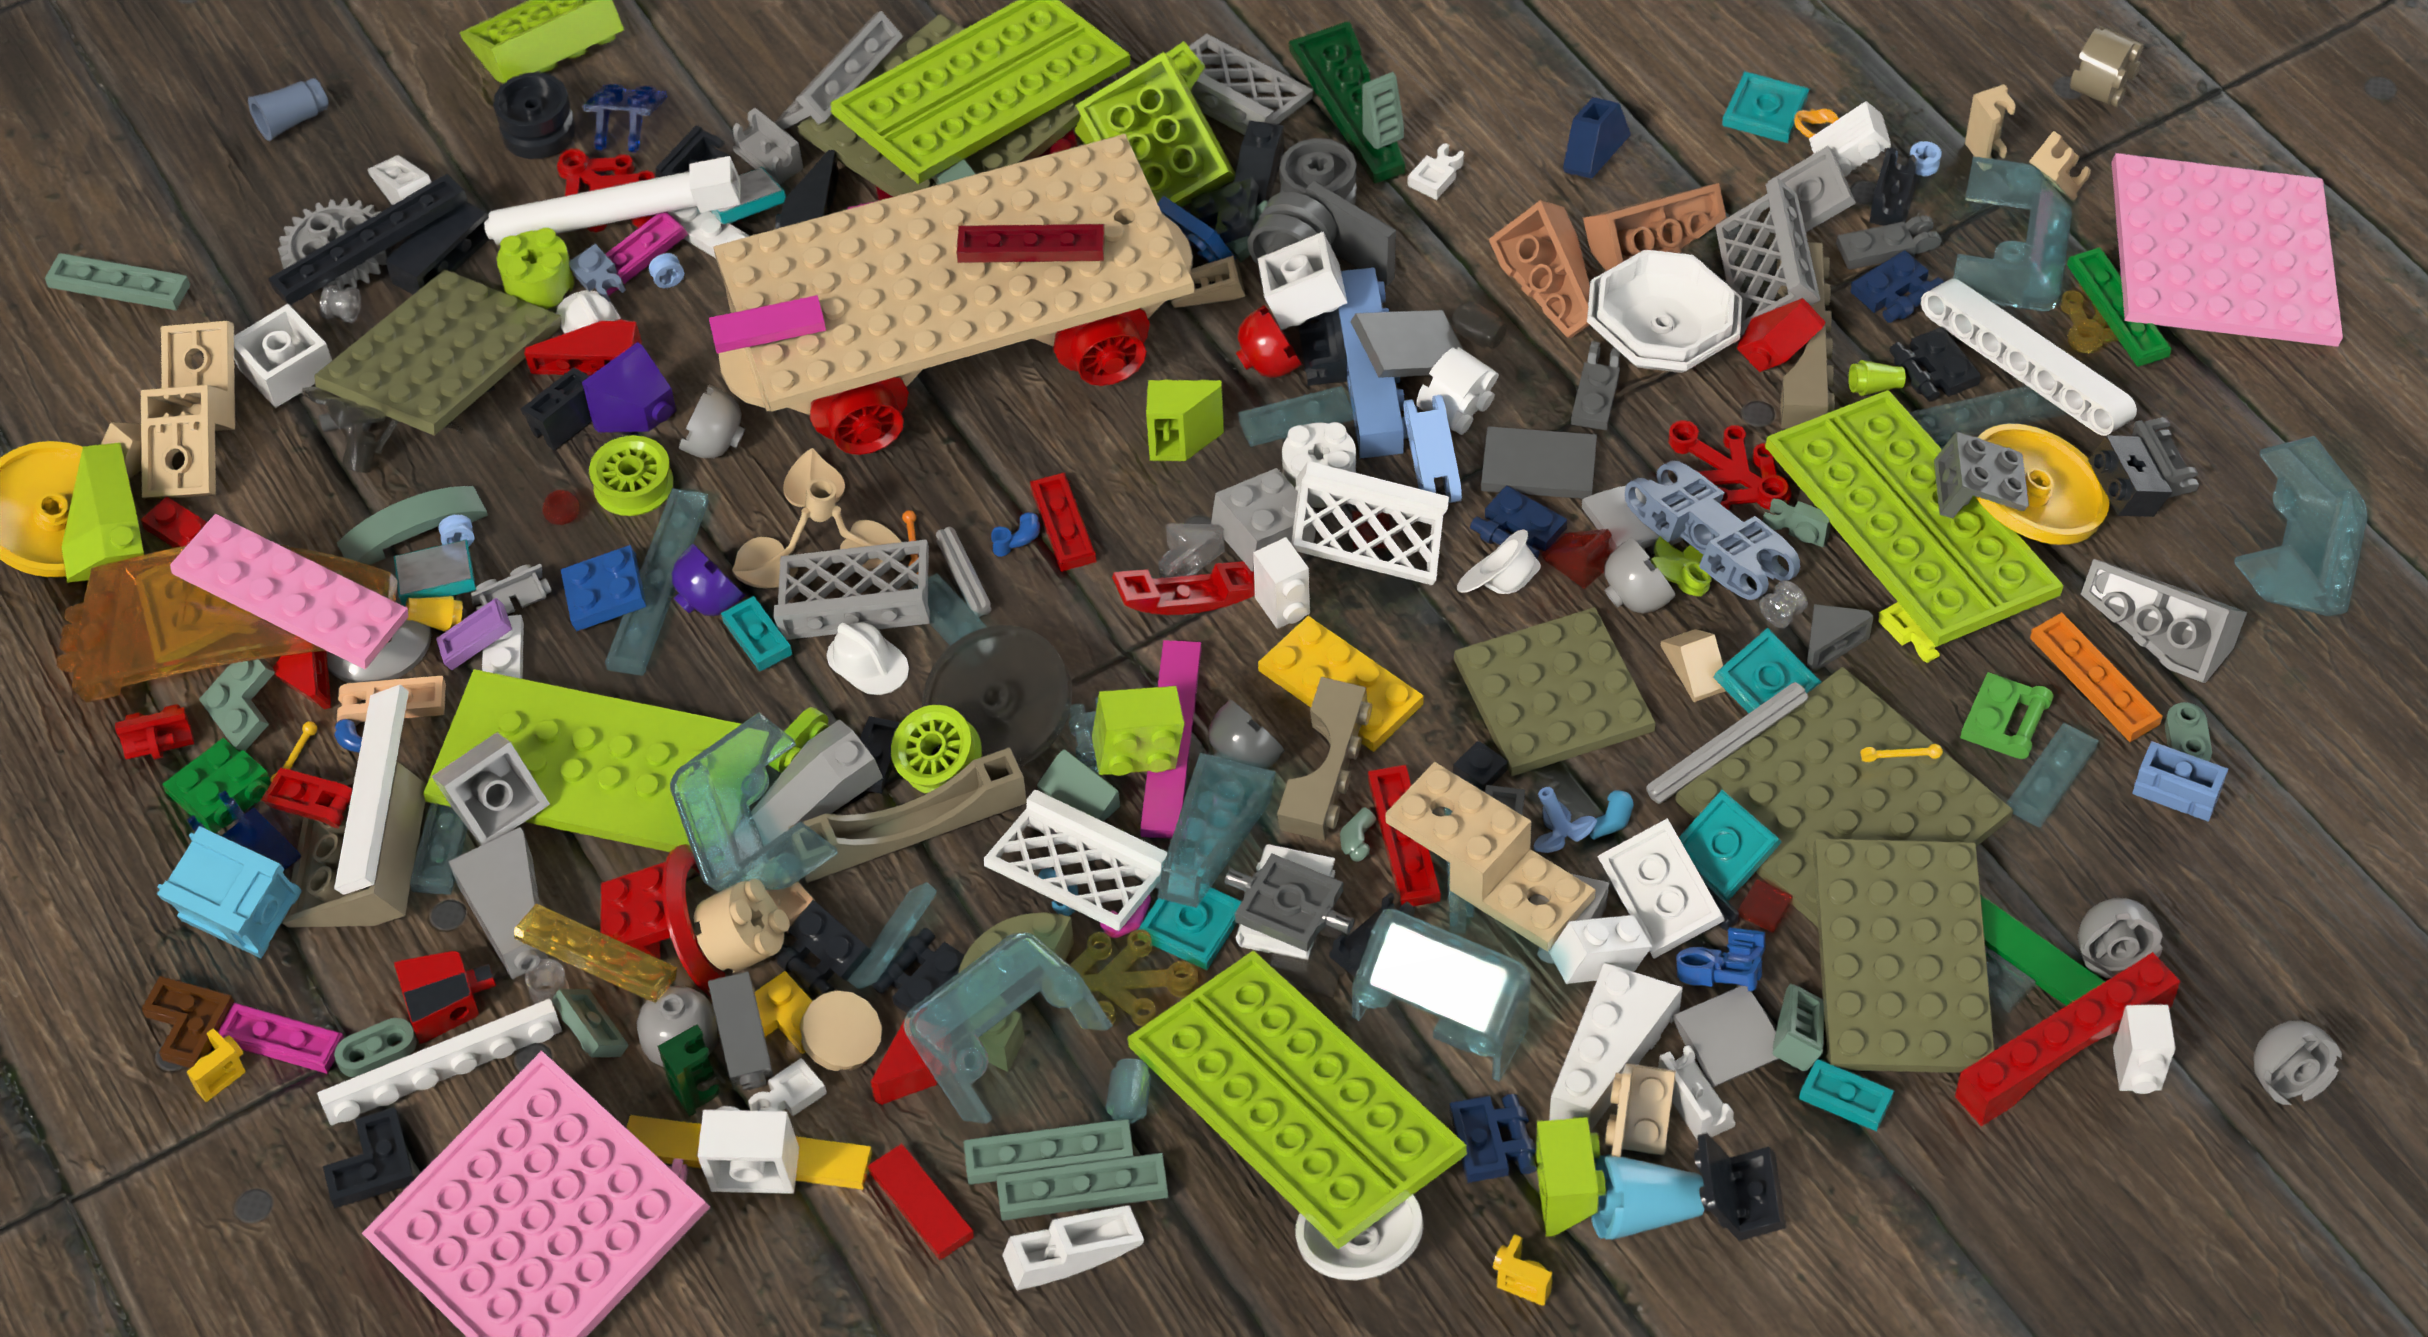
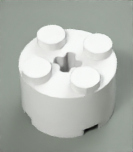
M1451 348L1438 360L1429 374L1434 378L1429 388L1424 384L1422 385L1417 397V407L1424 412L1433 410L1432 397L1441 394L1446 408L1449 428L1463 435L1472 424V415L1478 409L1484 412L1492 403L1495 394L1490 390L1499 375L1492 368L1461 348Z
M1338 422L1330 424L1311 423L1304 426H1294L1288 431V437L1285 439L1282 447V468L1284 477L1294 488L1297 476L1307 461L1356 473V447L1353 439L1346 432L1345 426ZM1308 494L1307 503L1311 507H1328L1320 496Z

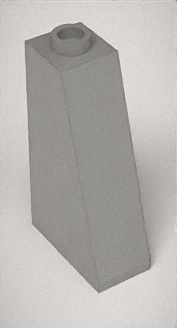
M521 827L448 861L460 891L511 979L531 972L549 962L533 858Z

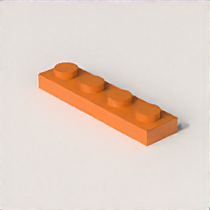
M2062 612L2032 629L2030 639L2129 742L2160 725L2163 716Z

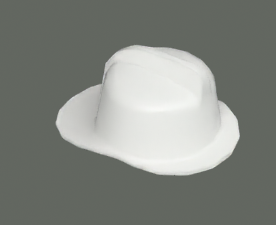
M597 291L573 293L559 304L556 314L561 315L560 327L564 333L598 321L621 319L611 301L608 302Z
M1522 529L1509 536L1493 553L1477 563L1460 579L1457 590L1464 593L1484 585L1499 594H1509L1523 588L1541 567L1540 562L1526 545L1528 531Z
M856 622L848 625L841 623L838 625V633L829 646L826 655L829 666L836 673L867 694H888L903 685L909 672L907 659L898 648L883 638L875 626L865 622Z

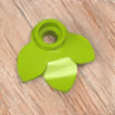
M1661 536L1658 537L1654 545L1656 557L1650 560L1654 567H1658L1666 580L1678 584V587L1684 593L1693 596H1703L1709 590L1712 579L1709 574L1699 567L1703 554L1692 545H1689L1681 552Z

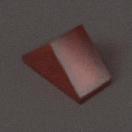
M1609 529L1565 533L1541 555L1547 563L1585 589L1605 571V563L1611 553L1612 534Z

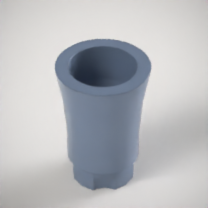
M315 78L248 98L254 122L268 141H271L289 128L317 116L318 112L326 110L327 105H329L324 90Z

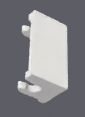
M1690 1046L1684 1047V1054L1677 1060L1674 1059L1670 1051L1660 1056L1658 1068L1676 1070L1672 1102L1696 1139L1699 1134L1707 1132L1713 1137L1735 1127L1736 1122L1733 1119V1110L1729 1104L1722 1103L1695 1062V1053Z

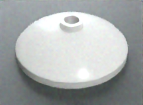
M1413 1195L1339 1250L1301 1213L1296 1223L1297 1244L1305 1261L1324 1275L1345 1280L1375 1277L1399 1266L1415 1250L1423 1231V1218L1420 1206Z

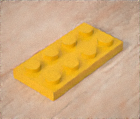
M1307 616L1258 661L1259 672L1310 708L1321 677L1366 687L1367 702L1372 703V711L1368 725H1361L1358 736L1362 738L1361 743L1373 752L1424 705V695L1310 616Z

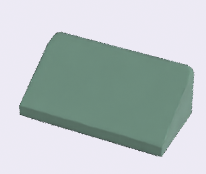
M1065 749L1056 756L1037 784V787L1046 795L1103 822L1120 807L1118 790Z

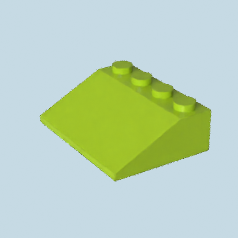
M529 0L460 32V35L495 80L503 84L512 77L524 73L549 71L557 66L558 61L566 57L571 59L583 55L589 46L596 43L602 45L613 41L616 38L615 34L623 31L624 28L612 0Z
M1164 52L1075 105L1095 142L1122 134L1126 135L1157 203L1165 196L1182 207L1191 203L1192 198L1202 193L1215 191L1235 179V172L1178 67L1174 60Z

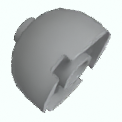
M709 384L707 394L703 393L686 427L690 432L686 440L682 438L679 449L700 458H716L723 455L729 446L737 448L745 428L739 426L742 413L735 399L726 392Z
M1633 538L1623 542L1609 555L1604 571L1609 587L1604 591L1617 608L1624 604L1632 612L1642 614L1654 612L1668 604L1675 597V592L1658 567L1655 568L1650 562L1648 554Z
M2112 898L2098 903L2085 914L2080 924L2078 942L2084 963L2095 975L2107 979L2114 977L2111 971L2125 970L2152 952L2159 958L2163 949L2161 946L2162 933L2153 914L2144 905L2128 898Z
M674 985L662 988L652 994L640 1009L637 1020V1031L643 1052L650 1061L663 1067L657 1046L698 1024L704 1035L705 1047H708L711 1053L716 1047L719 1038V1028L714 1007L704 994L686 986Z
M2288 1021L2273 1027L2261 1038L2254 1052V1072L2265 1091L2274 1101L2283 1105H2292L2287 1099L2302 1094L2303 1102L2314 1098L2328 1087L2339 1071L2334 1064L2337 1056L2342 1060V1052L2332 1038L2321 1028L2304 1021Z

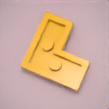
M784 971L754 993L764 1036H768L779 1028L803 1054L806 1051L801 1041L800 1023L807 1008L813 1001Z

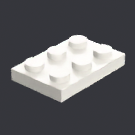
M1668 818L1597 856L1629 915L1635 916L1652 945L1649 951L1654 959L1725 921Z

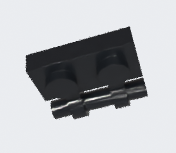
M1943 327L1912 338L1910 349H1906L1901 342L1893 344L1889 349V352L1895 358L1894 364L1904 368L1906 374L1912 380L1911 386L1918 394H1923L1928 402H1932L1939 397L1940 392L1937 388H1941L1947 397L1979 385L1980 373ZM1923 365L1927 371L1923 372L1920 366Z
M812 900L789 927L788 932L797 941L790 947L783 943L779 952L773 956L777 958V964L788 973L793 972L801 979L803 988L811 994L816 993L821 996L822 994L835 991V988L827 982L834 973L847 981L872 950L822 906ZM810 952L822 960L814 968H811L803 961Z
M923 928L916 936H910L903 943V950L893 961L887 960L879 968L880 974L872 981L871 985L880 994H883L891 985L897 988L898 991L892 996L894 1005L912 1018L927 1023L957 991L958 972L965 955L945 941L935 952L931 951L927 947L936 937L931 930ZM914 961H917L921 964L919 969L911 977L905 974L904 971Z

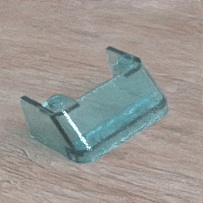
M1973 156L1965 200L2031 209L2026 242L2005 241L1999 244L1995 250L1994 259L1958 254L1953 279L1963 282L1997 305L2037 311H2048L2055 308L2059 303L2072 216L2070 205L2035 166Z
M2316 436L2261 449L2259 455L2278 478L2276 490L2273 492V502L2277 510L2281 511L2287 518L2283 543L2279 547L2237 556L2234 561L2235 565L2252 584L2256 593L2266 602L2324 616L2346 613L2350 604L2367 523V508L2362 496Z
M759 712L681 766L674 773L670 783V790L702 880L717 892H721L741 881H749L751 879L760 880L766 890L786 889L838 854L836 847L801 821L766 846L763 845L749 805L761 798L768 788L769 776L765 766L796 744L793 738Z
M1385 909L1374 925L1352 984V1018L1360 1021L1367 1008L1386 1007L1392 997L1463 1027V1035L1469 1049L1477 1055L1493 1057L1492 1079L1500 1081L1527 1032L1531 976L1521 963L1398 910Z
M1010 934L914 1006L906 1015L904 1021L906 1035L964 1121L987 1124L992 1120L991 1115L971 1087V1084L985 1073L988 1066L987 1051L978 1038L1039 991L1052 1006L1069 1008L1082 1029L1107 1031L1113 1026L1079 973L1033 934Z

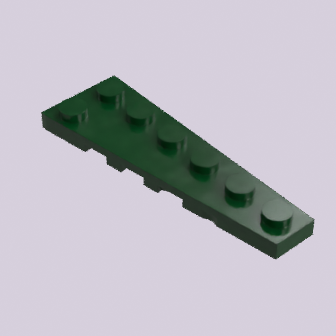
M1350 21L1290 40L1289 51L1372 182L1375 184L1404 174L1405 161L1397 141L1376 149L1363 134L1362 84L1371 81L1369 68L1367 63H1364L1361 48Z

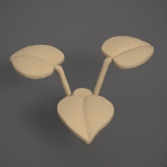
M811 448L794 463L784 481L783 491L786 499L794 506L805 507L802 509L801 518L788 547L784 549L778 540L770 537L753 538L739 549L732 573L738 580L753 587H779L780 556H787L793 553L809 517L817 522H824L831 516L835 518L841 536L846 538L841 543L840 549L900 543L901 541L887 527L875 521H856L852 525L850 532L845 528L841 517V508L835 505L844 494V479L834 467L822 459L816 450ZM879 558L869 559L862 566L872 571L883 561ZM798 567L790 568V576L794 578L798 572Z

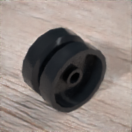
M541 72L524 73L512 77L503 83L495 93L493 108L499 123L501 138L506 149L515 156L526 159H544L558 154L574 138L576 125L570 109L568 92L563 82L555 76Z

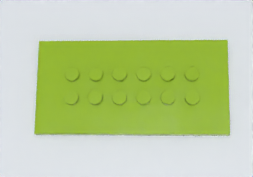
M1017 0L832 101L831 113L916 183L920 184L1130 65V54L1059 0Z
M1889 390L1767 436L1765 448L1814 505L1824 512L1832 526L1936 647L2061 596L2064 585L2015 531L1996 520L1980 504L1975 496L1972 495L1969 504L1963 506L1954 518L1940 515L1934 459L1942 449Z
M473 669L423 794L425 802L451 807L432 776L497 732L511 742L550 805L525 822L670 852L676 846L689 844L699 849L711 861L725 864L734 840L732 835L739 826L769 739L768 729Z
M1254 950L1127 1037L1129 1048L1338 1250L1467 1155L1464 1142Z

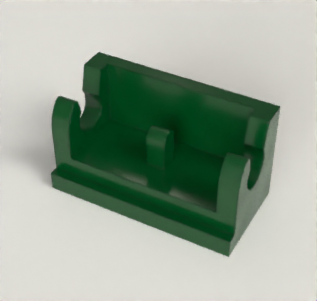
M698 1024L657 1046L669 1086L689 1117L696 1113L695 1109L716 1098L720 1092L718 1084L711 1086L706 1091H699L697 1089V1085L700 1082L706 1081L714 1074L708 1057L710 1052L708 1047H705L704 1035Z

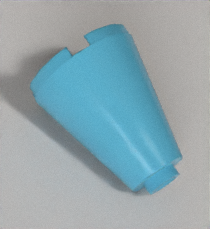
M1610 1154L1600 1156V1158H1596L1594 1161L1595 1170H1603L1606 1189V1195L1598 1197V1212L1591 1216L1593 1227L1600 1238L1615 1240L1699 1217L1705 1210L1699 1194L1700 1187L1704 1186L1703 1178L1700 1174Z

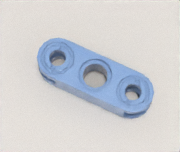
M1434 395L1432 397L1433 410L1419 413L1412 399L1405 400L1404 416L1418 488L1436 493L1433 478L1442 477L1446 496L1449 497L1448 502L1461 501V483L1442 395Z

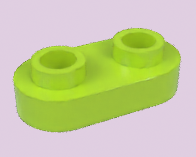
M814 707L804 710L772 744L768 752L767 764L778 772L783 773L807 741L829 727L828 716Z

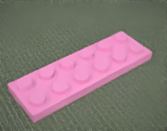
M214 514L170 564L173 575L363 669L370 665L408 618V608L217 514Z

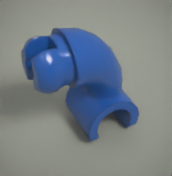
M1032 512L1022 514L1020 516L1019 529L1015 534H1011L1010 530L1005 527H995L991 532L993 553L996 556H1006L1010 553L1011 548L1022 547L1035 540L1039 535L1041 524L1038 522V516Z
M350 719L338 721L335 725L336 732L334 733L337 743L346 750L360 753L362 737L358 735L354 722Z

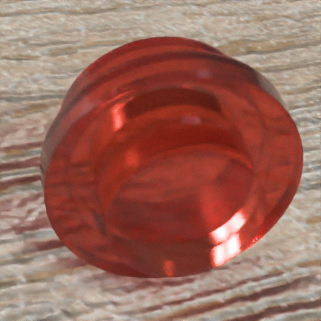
M566 490L551 492L543 504L545 519L556 525L570 523L580 512L577 498Z

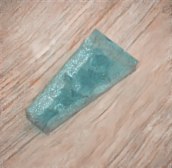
M1203 753L1199 754L1162 867L1158 898L1197 908L1270 804L1275 771Z

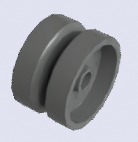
M1314 138L1300 141L1290 147L1282 156L1280 163V192H1296L1306 195V187L1315 181L1355 205L1356 162L1352 152L1343 144L1331 139Z
M1280 192L1272 196L1265 205L1258 222L1248 238V251L1253 260L1259 265L1258 258L1321 232H1324L1331 246L1337 235V224L1332 214L1313 198L1296 192Z

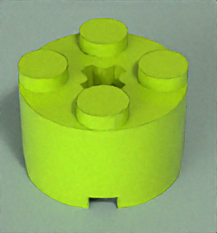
M546 227L539 230L522 232L517 235H509L502 239L500 242L501 248L497 256V264L506 294L538 307L549 309L560 304L564 300L563 295L569 289L570 292L572 291L574 275L570 269L568 251L563 240L556 235L553 229Z

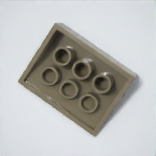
M396 762L375 883L345 895L338 892L334 887L350 805L348 804L343 813L345 819L339 829L329 826L324 822L304 817L291 883L298 885L302 892L284 917L283 924L287 927L376 926L405 916L425 805L423 793L427 784L399 762ZM355 777L339 783L353 789Z

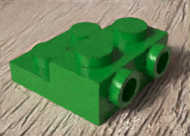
M222 738L162 785L165 792L199 824L216 834L222 828L232 824L240 814L253 804L260 802L270 786L271 780L267 771L244 750L239 752L225 738Z

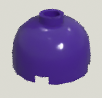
M693 543L681 554L674 564L672 584L678 592L674 599L689 614L695 609L704 616H717L734 607L745 596Z

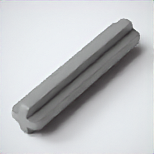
M949 526L945 529H939L936 533L937 543L972 615L977 618L982 615H988L991 612V603L955 529Z

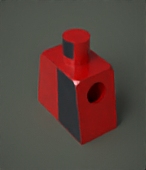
M449 951L394 962L411 1024L419 1044L436 1038L476 1018L479 1011L474 994L496 987L489 964L466 971L458 951Z

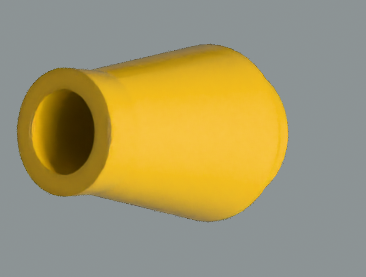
M453 596L407 598L405 607L408 608V618L406 620L415 621L444 632L461 622L462 601L454 600Z

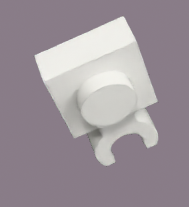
M1446 143L1438 148L1436 159L1426 156L1408 175V186L1437 200L1456 179V170L1460 169L1464 163V152L1460 150L1456 156L1449 157V145Z
M800 1058L768 1080L770 1092L756 1093L749 1099L748 1103L751 1111H758L761 1107H772L781 1111L787 1109L794 1116L827 1093L825 1085L805 1061Z

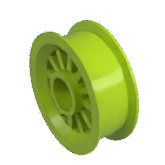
M633 435L616 438L598 449L589 465V475L594 485V494L598 503L607 511L621 516H638L651 512L661 506L671 494L674 484L673 474L669 467V457L663 446L651 438Z
M928 705L913 711L900 723L891 744L892 762L897 772L915 789L925 794L945 784L973 760L981 758L982 755L981 740L976 729L958 711L944 705ZM942 744L941 749L931 756L934 748Z

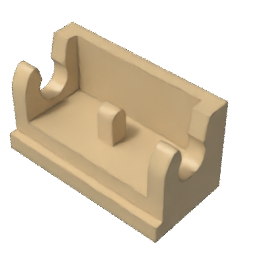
M2005 84L1973 95L1965 144L1983 168L1990 167L1993 164L1991 157L1992 149L1996 150L2001 158H2006L2007 148L2001 141L2000 135L2005 109L2007 108V112L2013 115L2015 103L2008 95V88Z
M2055 131L2052 132L2029 161L2050 185L2072 201H2075L2078 197L2076 193L2090 176V169L2088 167L2082 169L2079 176H2070V170L2076 165L2079 156L2066 144L2063 137Z

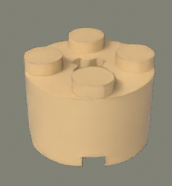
M758 879L741 881L701 901L694 913V923L700 921L702 933L696 937L703 953L714 966L723 971L728 968L734 970L732 973H738L778 953L783 945L784 932L788 931L790 927L786 913L777 908L772 898L766 892L763 883Z

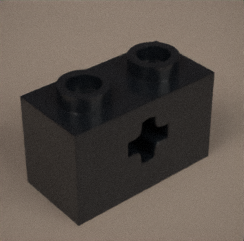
M2106 435L2088 460L2118 516L2154 517L2172 494L2170 486L2142 437Z

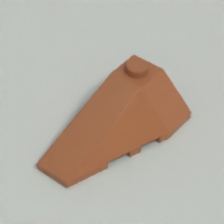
M1719 183L1591 215L1584 217L1583 221L1590 252L1608 271L1643 250L1680 253L1681 249L1691 241L1699 239L1724 220L1726 213Z
M1540 200L1489 238V241L1501 268L1508 276H1512L1522 286L1521 289L1527 296L1532 297L1542 307L1544 314L1566 337L1572 338L1590 325L1587 322L1590 285L1578 236L1565 208Z

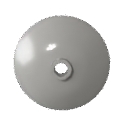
M374 591L401 605L397 592ZM406 620L366 669L326 650L328 670L337 678L348 683L400 678L417 666L427 653L432 636L431 627Z

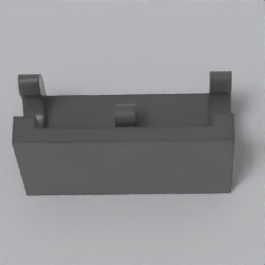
M2157 418L2145 422L2143 420L2135 421L2132 436L2144 439L2172 490V494L2169 497L2197 491L2199 483L2193 477L2197 476L2198 472L2195 467L2186 466L2171 439L2172 435L2169 429L2155 432L2157 429L2171 426L2168 418Z

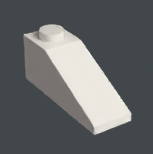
M399 155L368 169L370 176L392 205L431 183L428 174Z

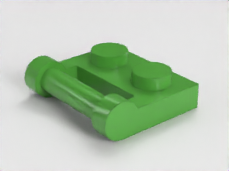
M1987 672L1962 728L1960 738L2018 759H2025L2029 756L2032 749L2031 739L2042 713L2050 707L2054 695L2046 687L2035 686L2032 688ZM2018 703L2028 705L2017 734L2013 736L2005 735Z

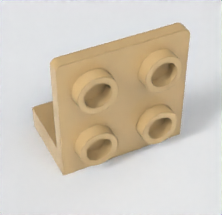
M1626 1063L1623 1074L1615 1073L1611 1103L1618 1104L1617 1115L1610 1114L1605 1145L1613 1146V1156L1620 1157L1622 1149L1660 1155L1665 1154L1676 1070Z

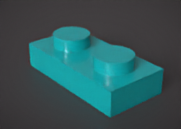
M754 596L721 613L723 623L759 672L792 655L791 645Z
M1817 1059L1800 1091L1799 1099L1877 1132L1892 1101L1894 1091Z

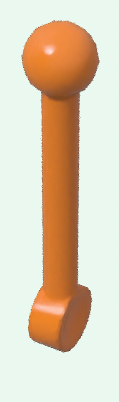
M912 510L905 511L902 519L907 524L909 541H916L914 522L917 516ZM911 554V561L908 567L919 558L918 554Z

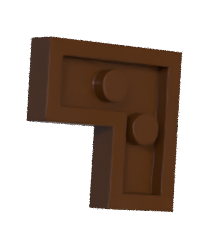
M159 976L141 1010L146 1018L174 1025L159 1051L162 1060L192 1068L200 1058L208 1055L212 1048L206 1033L213 1028L218 1032L235 1002L231 995Z

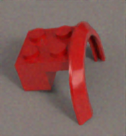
M689 844L676 846L670 851L666 862L602 882L600 951L623 971L627 972L659 962L660 941L671 938L684 969L693 982L711 998L708 981L724 978L725 973L708 960L698 943L687 909L686 878L691 868L697 871L710 884H713L714 875L722 881L724 880V873L699 849Z

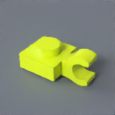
M1898 602L1879 612L1878 622L1902 646L1912 641L1916 652L1924 662L1928 663L1940 656V653L1935 649L1934 643Z

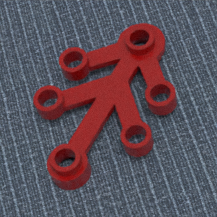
M570 149L560 155L557 163L558 174L563 179H566L564 196L579 194L581 180L590 186V191L656 178L655 174L651 171H641L638 174H633L632 158L625 154L614 158L589 159L583 151ZM614 170L615 175L600 176L595 172ZM657 214L630 220L633 225L640 228ZM607 224L588 227L587 229L594 233L601 232L606 228Z
M1681 420L1671 425L1668 442L1676 453L1687 454L1690 452L1718 469L1697 472L1714 485L1741 483L1747 487V489L1729 491L1726 488L1718 487L1725 492L1722 498L1725 501L1720 504L1727 510H1729L1731 504L1758 503L1761 507L1770 510L1772 499H1780L1787 504L1790 502L1791 489L1787 481L1776 474L1775 458L1765 448L1766 443L1755 446L1752 459L1753 463L1760 468L1762 478L1749 471L1744 446L1746 432L1742 427L1732 425L1724 430L1723 444L1726 448L1730 449L1731 459L1698 440L1699 430L1694 423ZM1736 436L1739 439H1731L1730 437ZM1766 454L1769 457H1761L1760 455Z

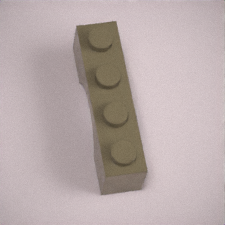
M1324 677L1320 678L1310 713L1312 727L1327 739L1330 744V751L1324 763L1316 771L1304 777L1288 779L1277 813L1280 830L1325 841L1328 829H1335L1340 813V806L1336 805L1339 794H1346L1350 783L1351 772L1347 771L1350 759H1357L1361 747L1362 738L1358 736L1361 725L1367 726L1371 716L1372 703L1367 702L1366 687Z

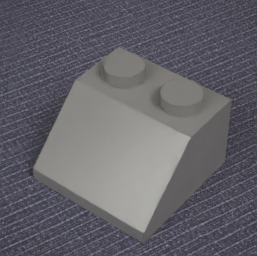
M497 732L432 776L453 810L481 846L509 833L550 805L511 742Z

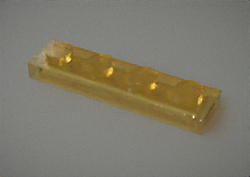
M537 903L515 927L514 939L654 1003L661 998L676 979L677 967Z

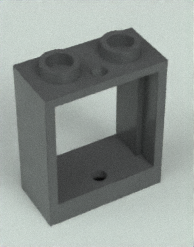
M749 972L708 981L727 1068L733 1086L741 1085L743 1091L766 1086V1079L774 1077Z

